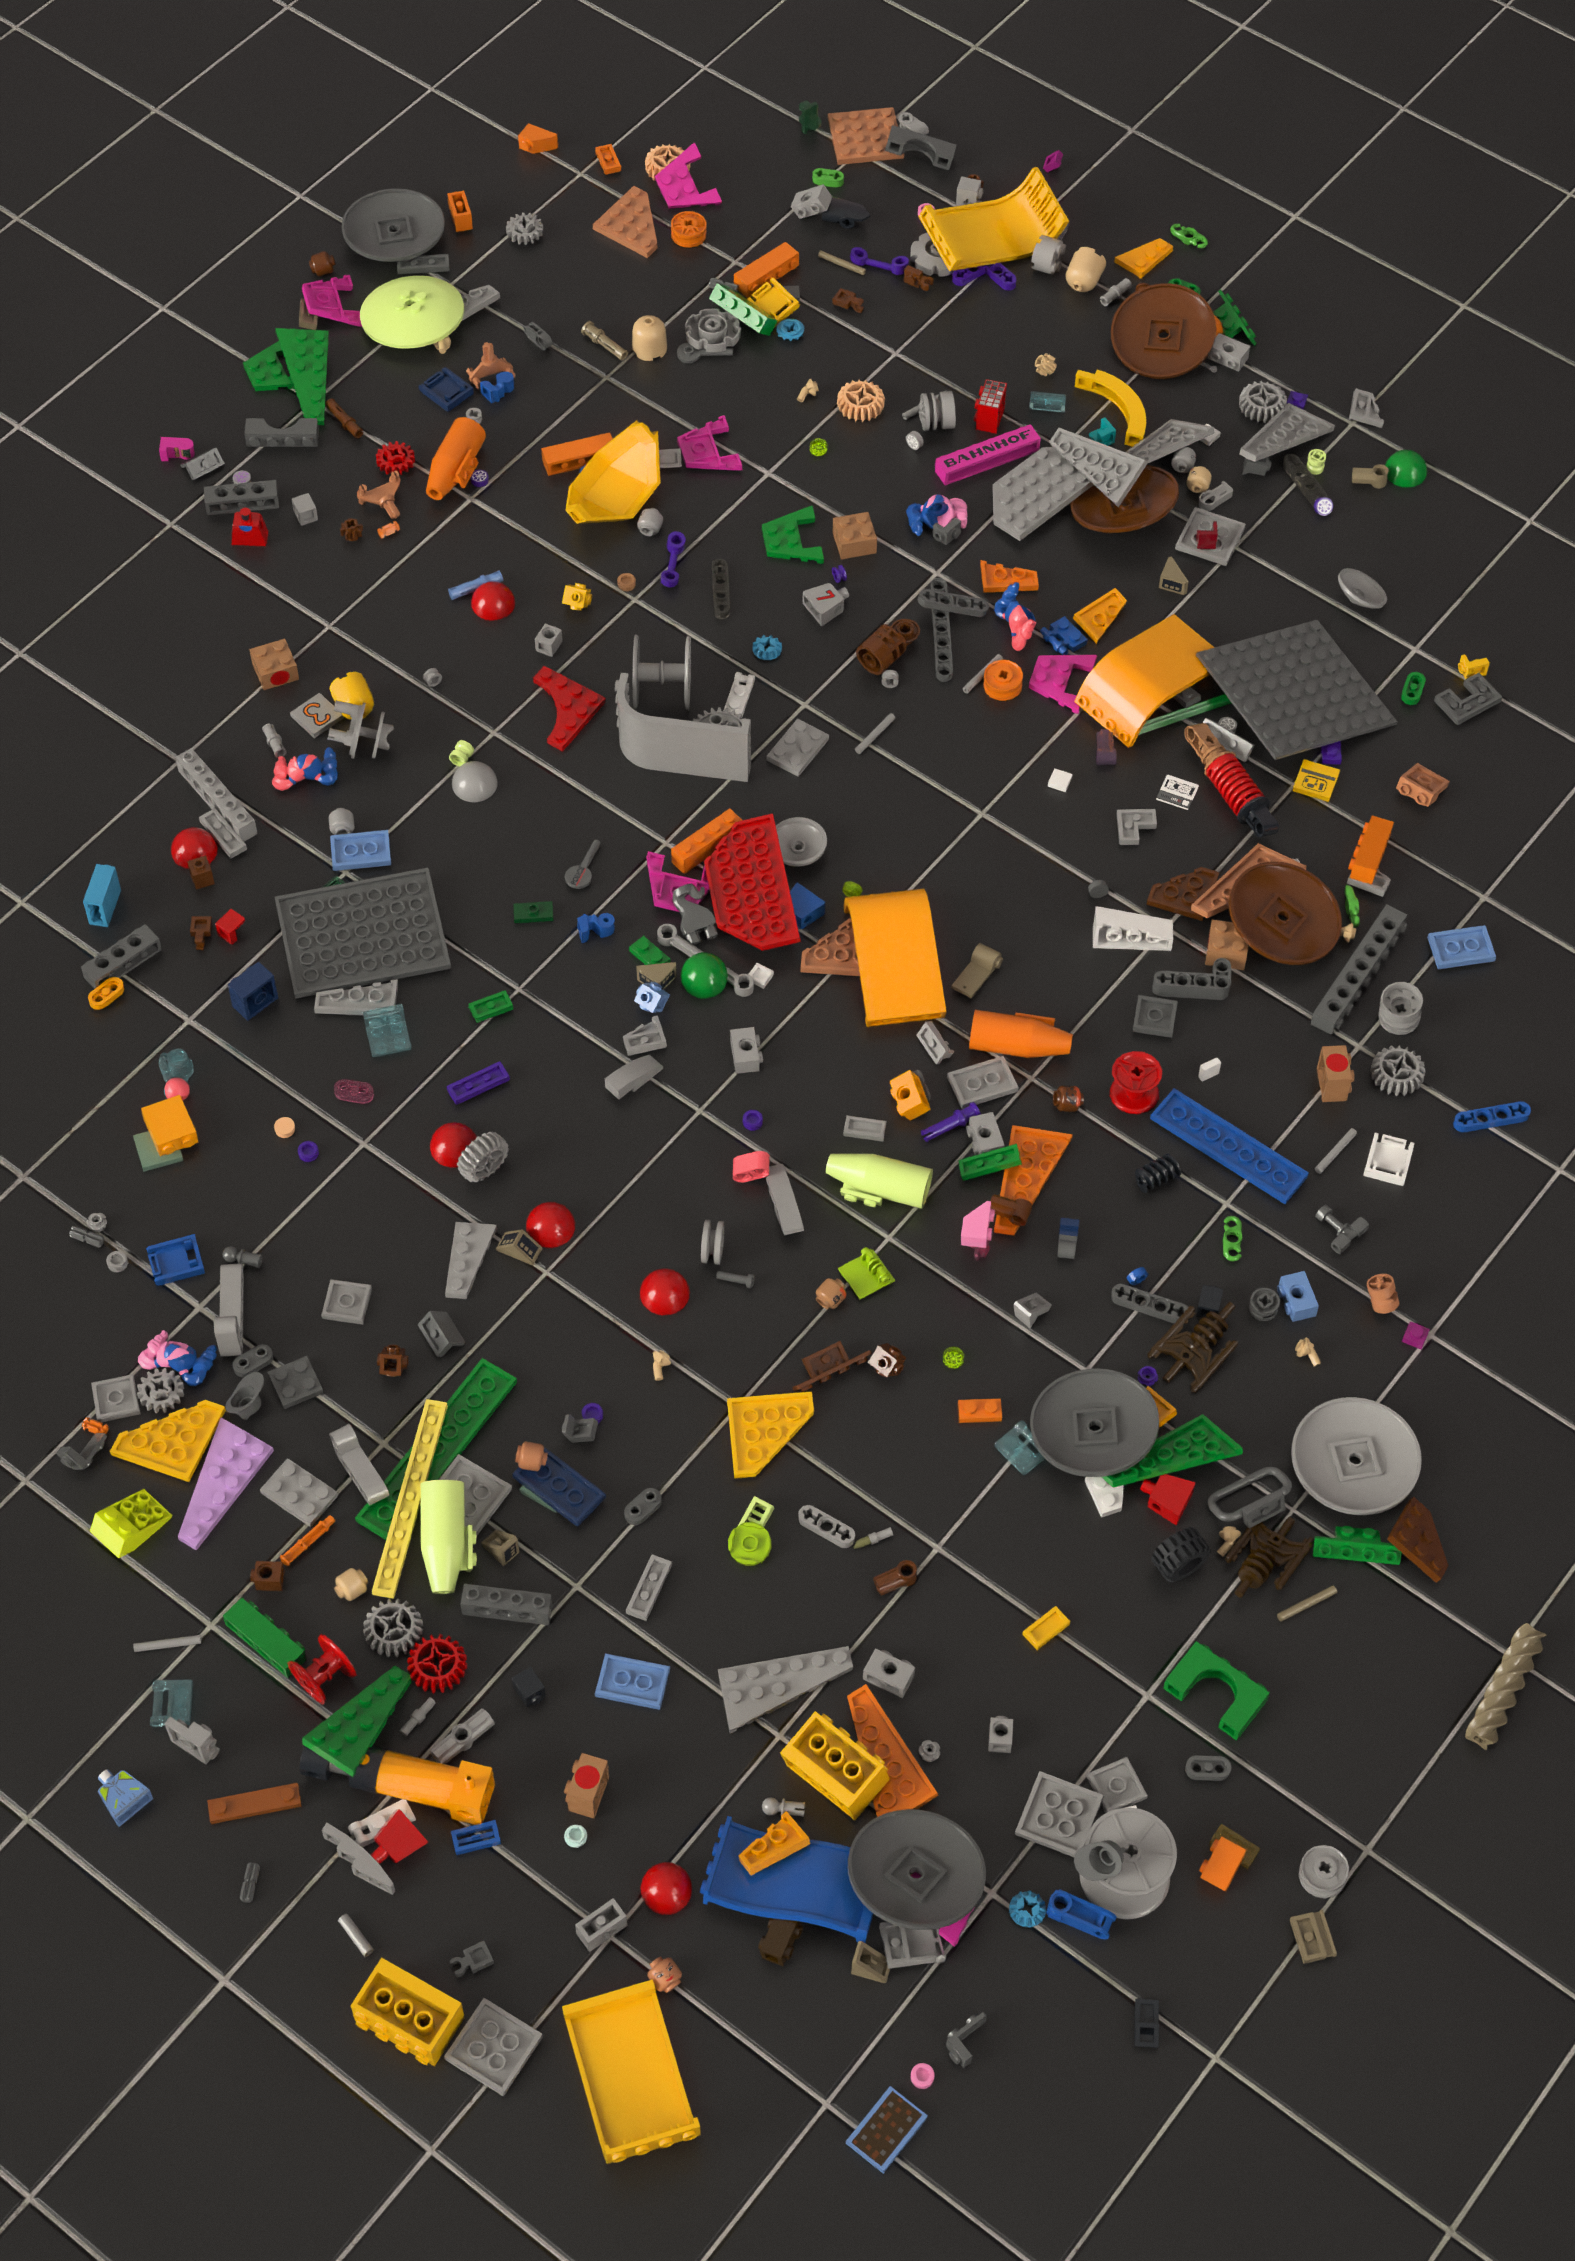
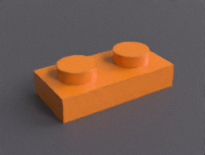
M612 144L595 147V153L605 175L621 171V165Z
M1001 1399L958 1400L959 1423L1002 1421Z

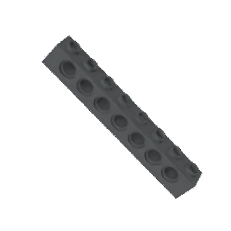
M1386 904L1314 1011L1311 1025L1331 1035L1335 1029H1340L1344 1021L1343 1017L1350 1014L1353 1002H1358L1362 995L1361 990L1363 987H1368L1372 979L1371 975L1378 972L1381 960H1386L1390 952L1389 948L1396 945L1399 933L1403 934L1408 925L1406 923L1407 914Z

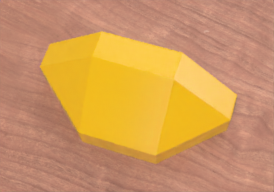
M636 420L595 453L569 486L565 511L577 524L624 521L635 517L661 483L658 431L651 432L647 425Z

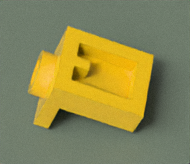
M1461 655L1458 670L1463 674L1465 680L1477 673H1480L1482 676L1487 675L1489 667L1487 658L1475 659L1469 662L1466 655Z

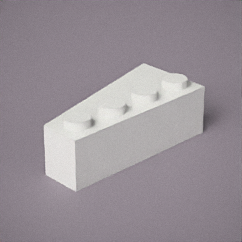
M1096 906L1093 923V948L1171 951L1173 920Z

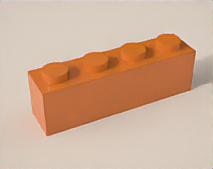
M784 242L734 274V284H737L738 291L748 298L766 282L771 284V278L777 280L799 266V252Z
M611 433L541 448L542 461L548 476L580 469L582 466L587 465L595 453L613 439Z
M729 808L671 849L672 863L683 874L687 873L703 862L708 856H711L721 839L729 834L733 824L742 821V819Z
M1371 816L1369 823L1365 822L1362 831L1365 835H1360L1358 841L1360 847L1356 846L1353 854L1355 859H1351L1348 868L1352 870L1350 874L1351 879L1373 884L1392 832L1393 821Z

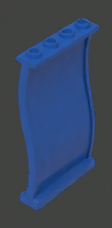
M727 1816L725 1825L721 1824L719 1828L718 1838H720L719 1843L715 1842L712 1856H715L714 1860L709 1861L706 1875H709L708 1879L703 1880L700 1893L704 1894L703 1904L712 1902L728 1909L760 1917L820 1925L856 1938V1942L862 1941L866 1943L873 1913L860 1901L850 1883L847 1867L851 1847L825 1841L810 1840V1845L750 1875L740 1863L738 1855L757 1838H762L766 1833L732 1821V1817Z

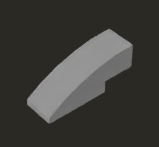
M651 1055L640 1057L625 1064L606 1077L605 1088L620 1099L630 1090L635 1092L659 1073L663 1066Z

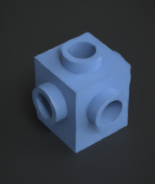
M656 982L644 983L637 989V996L634 1001L640 1004L639 1007L645 1011L652 1013L662 1012L670 994L662 990V986Z

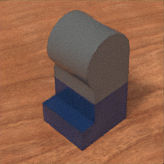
M1061 1218L1057 1257L1074 1259L1079 1220Z

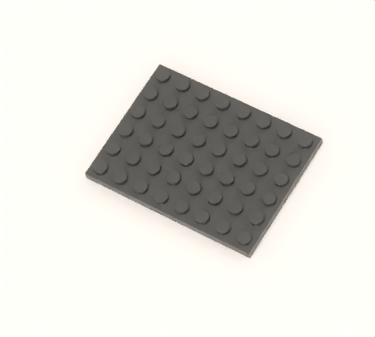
M429 868L275 896L295 999L316 995V992L340 988L348 989L353 988V986H364L451 969Z

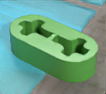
M817 168L813 171L812 181L817 185L824 184V186L841 187L844 184V174L837 170Z

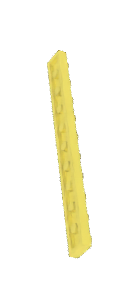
M429 1399L425 1401L373 1585V1595L392 1599L395 1597L421 1504L420 1484L428 1479L448 1407L446 1402Z

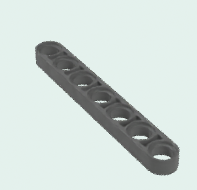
M935 578L931 581L930 590L948 593L947 582L942 578ZM941 585L943 588L935 589L934 586ZM942 599L944 604H948L947 600ZM931 609L936 678L941 682H947L951 680L953 675L949 612ZM943 613L945 614V616L940 618L937 617L936 614ZM944 627L946 631L940 632L937 628ZM940 641H944L947 643V645L940 646L937 643ZM947 656L948 659L943 661L940 660L939 657ZM941 670H947L949 674L942 675L939 672Z

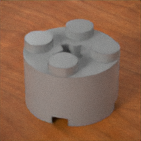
M1041 235L1039 239L1042 240L1040 244L1036 243L1031 262L1034 263V266L1031 267L1048 274H1054L1055 271L1059 272L1062 265L1060 259L1061 255L1065 253L1066 244H1063L1062 240Z

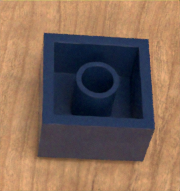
M259 961L253 966H249L245 972L228 983L232 1006L247 1021L278 999L274 975Z

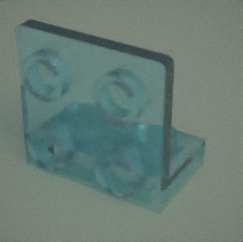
M402 1004L363 1012L372 1057L411 1050Z

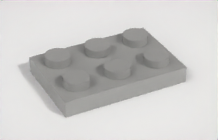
M797 719L768 753L767 761L799 777L827 743L829 734Z
M1004 1056L947 1073V1078L962 1109L970 1106L971 1102L977 1105L1018 1092L1019 1088Z
M288 1458L260 1489L262 1495L309 1527L314 1525L338 1497L337 1491Z

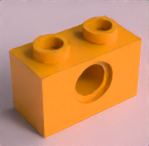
M911 1070L890 1081L892 1087L890 1091L898 1103L896 1108L901 1116H905L911 1121L931 1110L920 1078Z

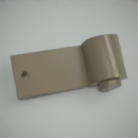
M979 943L973 951L971 962L951 985V988L972 998L995 968L998 969L1003 961L1001 953Z

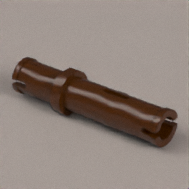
M333 398L326 401L325 407L342 423L343 428L348 430L354 438H360L364 432L356 424V420L350 417Z

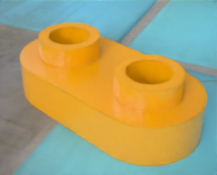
M118 977L108 978L91 991L88 995L90 1006L96 1010L104 1009L121 996L124 992L122 980Z

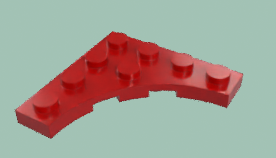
M543 666L533 677L535 684L552 696L557 710L556 724L547 738V744L563 752L606 703V699L600 694Z

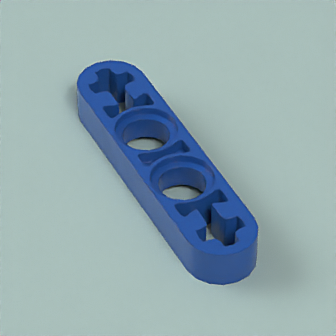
M1514 1102L1463 1111L1456 1114L1453 1126L1459 1132H1470L1520 1123L1529 1118L1531 1107L1525 1102ZM1504 1112L1507 1118L1501 1119L1496 1113ZM1483 1115L1487 1117L1488 1121L1481 1122L1477 1119V1116Z

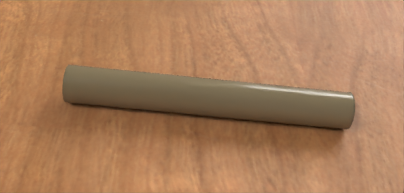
M822 250L818 254L820 258L863 276L866 273L865 268Z
M1332 1585L1278 1613L1279 1621L1282 1622L1337 1593V1589Z

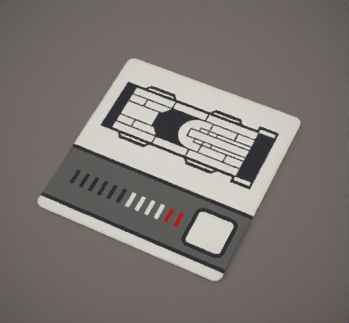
M1167 775L1156 800L1188 810L1199 785Z

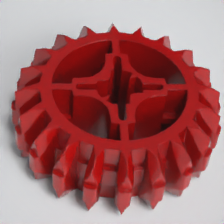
M431 1634L430 1640L427 1641L425 1638H422V1644L415 1643L416 1650H410L409 1652L411 1657L407 1659V1664L409 1665L407 1670L408 1673H411V1680L415 1681L417 1687L423 1685L425 1692L431 1688L432 1693H435L436 1689H440L444 1693V1687L452 1690V1683L459 1685V1677L464 1678L465 1672L463 1670L467 1669V1656L463 1654L464 1648L462 1646L458 1647L459 1642L457 1640L452 1642L450 1636L444 1640L441 1634H439L438 1639H434V1636ZM439 1651H445L448 1654H442ZM435 1657H437V1660L440 1663L439 1670H437V1666L435 1665ZM451 1669L448 1673L443 1675L446 1670ZM432 1673V1674H434L436 1677L429 1676V1675H426V1674Z

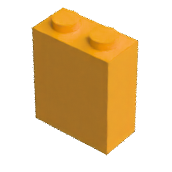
M180 1095L141 1108L144 1122L159 1156L169 1155L176 1150L188 1148L199 1143L196 1130Z

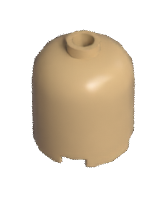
M1079 248L1074 253L1066 271V281L1076 291L1088 292L1093 290L1106 267L1104 256L1101 255L1100 257L1094 253L1095 249Z
M646 315L634 323L632 350L639 359L653 361V358L663 357L667 351L666 329L663 321L658 317Z

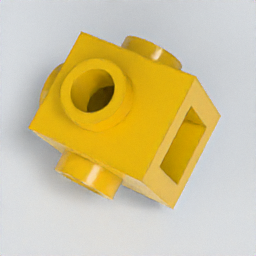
M581 583L565 585L562 604L571 605V609L581 611L582 608H587L592 601L591 589L586 588V585Z

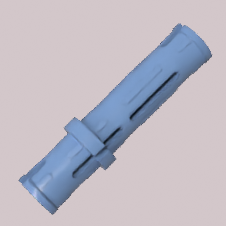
M500 570L489 575H481L480 578L449 588L450 598L454 600L475 592L480 585L486 582H503Z

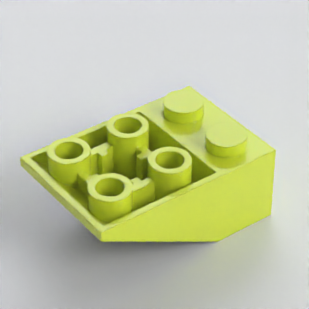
M142 1489L95 1513L90 1532L114 1555L121 1558L136 1550L168 1522L173 1515L145 1489Z

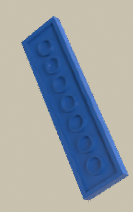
M1175 1088L1151 1114L1150 1119L1283 1204L1289 1201L1308 1177L1309 1173Z

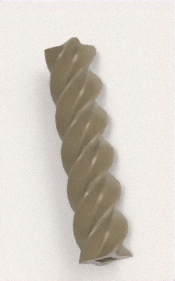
M1528 1623L1523 1624L1516 1630L1512 1637L1511 1645L1503 1655L1502 1663L1494 1673L1493 1681L1485 1691L1484 1699L1476 1709L1475 1717L1467 1727L1466 1739L1477 1743L1484 1750H1487V1745L1498 1741L1496 1728L1507 1723L1505 1710L1516 1705L1514 1692L1525 1687L1523 1674L1534 1669L1532 1656L1543 1651L1541 1638L1547 1636V1634L1534 1629Z

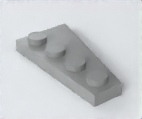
M398 979L391 980V983L381 984V982L373 983V986L361 987V985L353 986L349 990L340 988L316 992L314 1011L321 1014L394 1016Z
M455 1223L445 1291L446 1298L467 1299L476 1279L477 1271L483 1263L484 1255L490 1247L491 1239L497 1231V1225Z

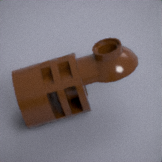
M899 619L891 627L888 624L881 625L857 648L856 655L859 662L870 673L875 675L882 674L906 651L907 645H910L917 639L920 634L919 625L911 619Z

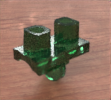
M806 100L800 103L799 109L802 111V114L799 117V122L802 124L801 131L805 134L810 129L816 130L820 127L821 118L818 117V103L816 101L810 103Z

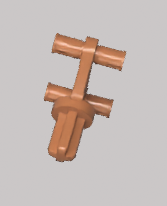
M488 342L482 346V362H480L475 370L473 368L466 370V373L469 375V381L477 389L480 387V378L501 371L510 372L513 374V377L516 376L511 363L507 362L504 357L503 360L502 358H497L494 354L493 344Z
M392 471L388 483L367 491L366 485H360L357 491L359 504L364 505L366 502L380 505L381 508H385L391 519L399 517L400 512L394 504V496L400 485L399 472Z

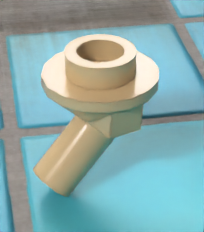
M447 336L434 343V346L441 354H444L451 345V339Z
M809 379L806 386L802 388L797 398L798 401L803 402L807 393L816 396V392L819 391L816 381Z
M1353 923L1342 927L1340 936L1343 935L1348 943L1350 939L1354 940L1356 928H1353Z
M1306 1337L1304 1340H1299L1295 1348L1297 1356L1308 1355L1314 1367L1321 1364L1313 1348L1314 1344L1310 1342L1309 1338Z
M662 1350L659 1352L654 1351V1377L656 1381L663 1380L662 1367L671 1364L670 1356Z
M1224 1527L1219 1532V1536L1225 1540L1224 1544L1217 1550L1222 1557L1227 1554L1234 1543H1236V1539L1241 1535V1532L1236 1530V1527Z

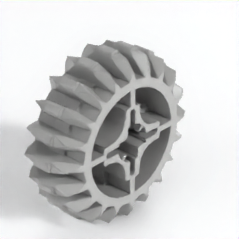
M1254 381L1253 384H1248L1247 387L1243 388L1239 397V408H1241V413H1245V417L1251 418V421L1255 419L1257 422L1263 421L1266 423V421H1270L1279 411L1287 406V396L1285 391L1281 390V386L1276 387L1275 383L1269 384L1268 381L1266 383L1262 381L1257 383Z
M1391 1045L1389 1050L1384 1047L1381 1052H1378L1372 1060L1370 1068L1372 1080H1375V1086L1381 1085V1091L1386 1089L1388 1095L1394 1092L1396 1096L1399 1093L1405 1096L1407 1092L1412 1094L1415 1089L1418 1090L1420 1084L1424 1081L1426 1071L1424 1062L1421 1061V1056H1415V1050L1409 1052L1408 1047L1401 1049L1399 1045L1395 1049Z
M496 1132L483 1133L481 1137L477 1136L461 1152L462 1155L458 1158L459 1161L457 1163L458 1170L470 1182L483 1181L485 1177L495 1173V1170L504 1163V1159L508 1156V1144Z
M397 1598L395 1603L388 1599V1604L384 1605L380 1601L379 1608L373 1606V1613H367V1620L363 1623L365 1627L363 1633L364 1636H367L365 1638L366 1643L371 1644L370 1647L373 1651L377 1649L379 1655L386 1652L388 1658L391 1653H395L397 1658L401 1651L407 1654V1648L414 1650V1643H419V1636L423 1634V1629L421 1628L423 1621L420 1619V1613L416 1612L415 1606L409 1607L407 1601L401 1604L400 1599ZM404 1618L411 1623L410 1629H406L405 1625H403ZM377 1626L381 1627V1630L384 1631L383 1638L376 1634Z

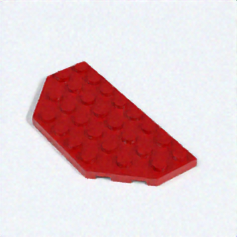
M773 813L735 822L729 834L721 839L715 847L716 850L704 861L717 927L762 951L801 942Z

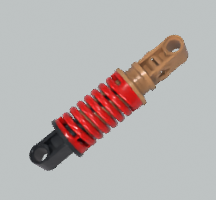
M1206 723L1187 726L1185 728V738L1205 765L1204 774L1218 789L1226 803L1237 816V820L1241 824H1249L1257 837L1276 834L1279 830V824L1268 810L1270 801L1263 795L1252 778H1250V775L1246 773V770L1236 758V754L1226 751L1225 747L1219 743Z

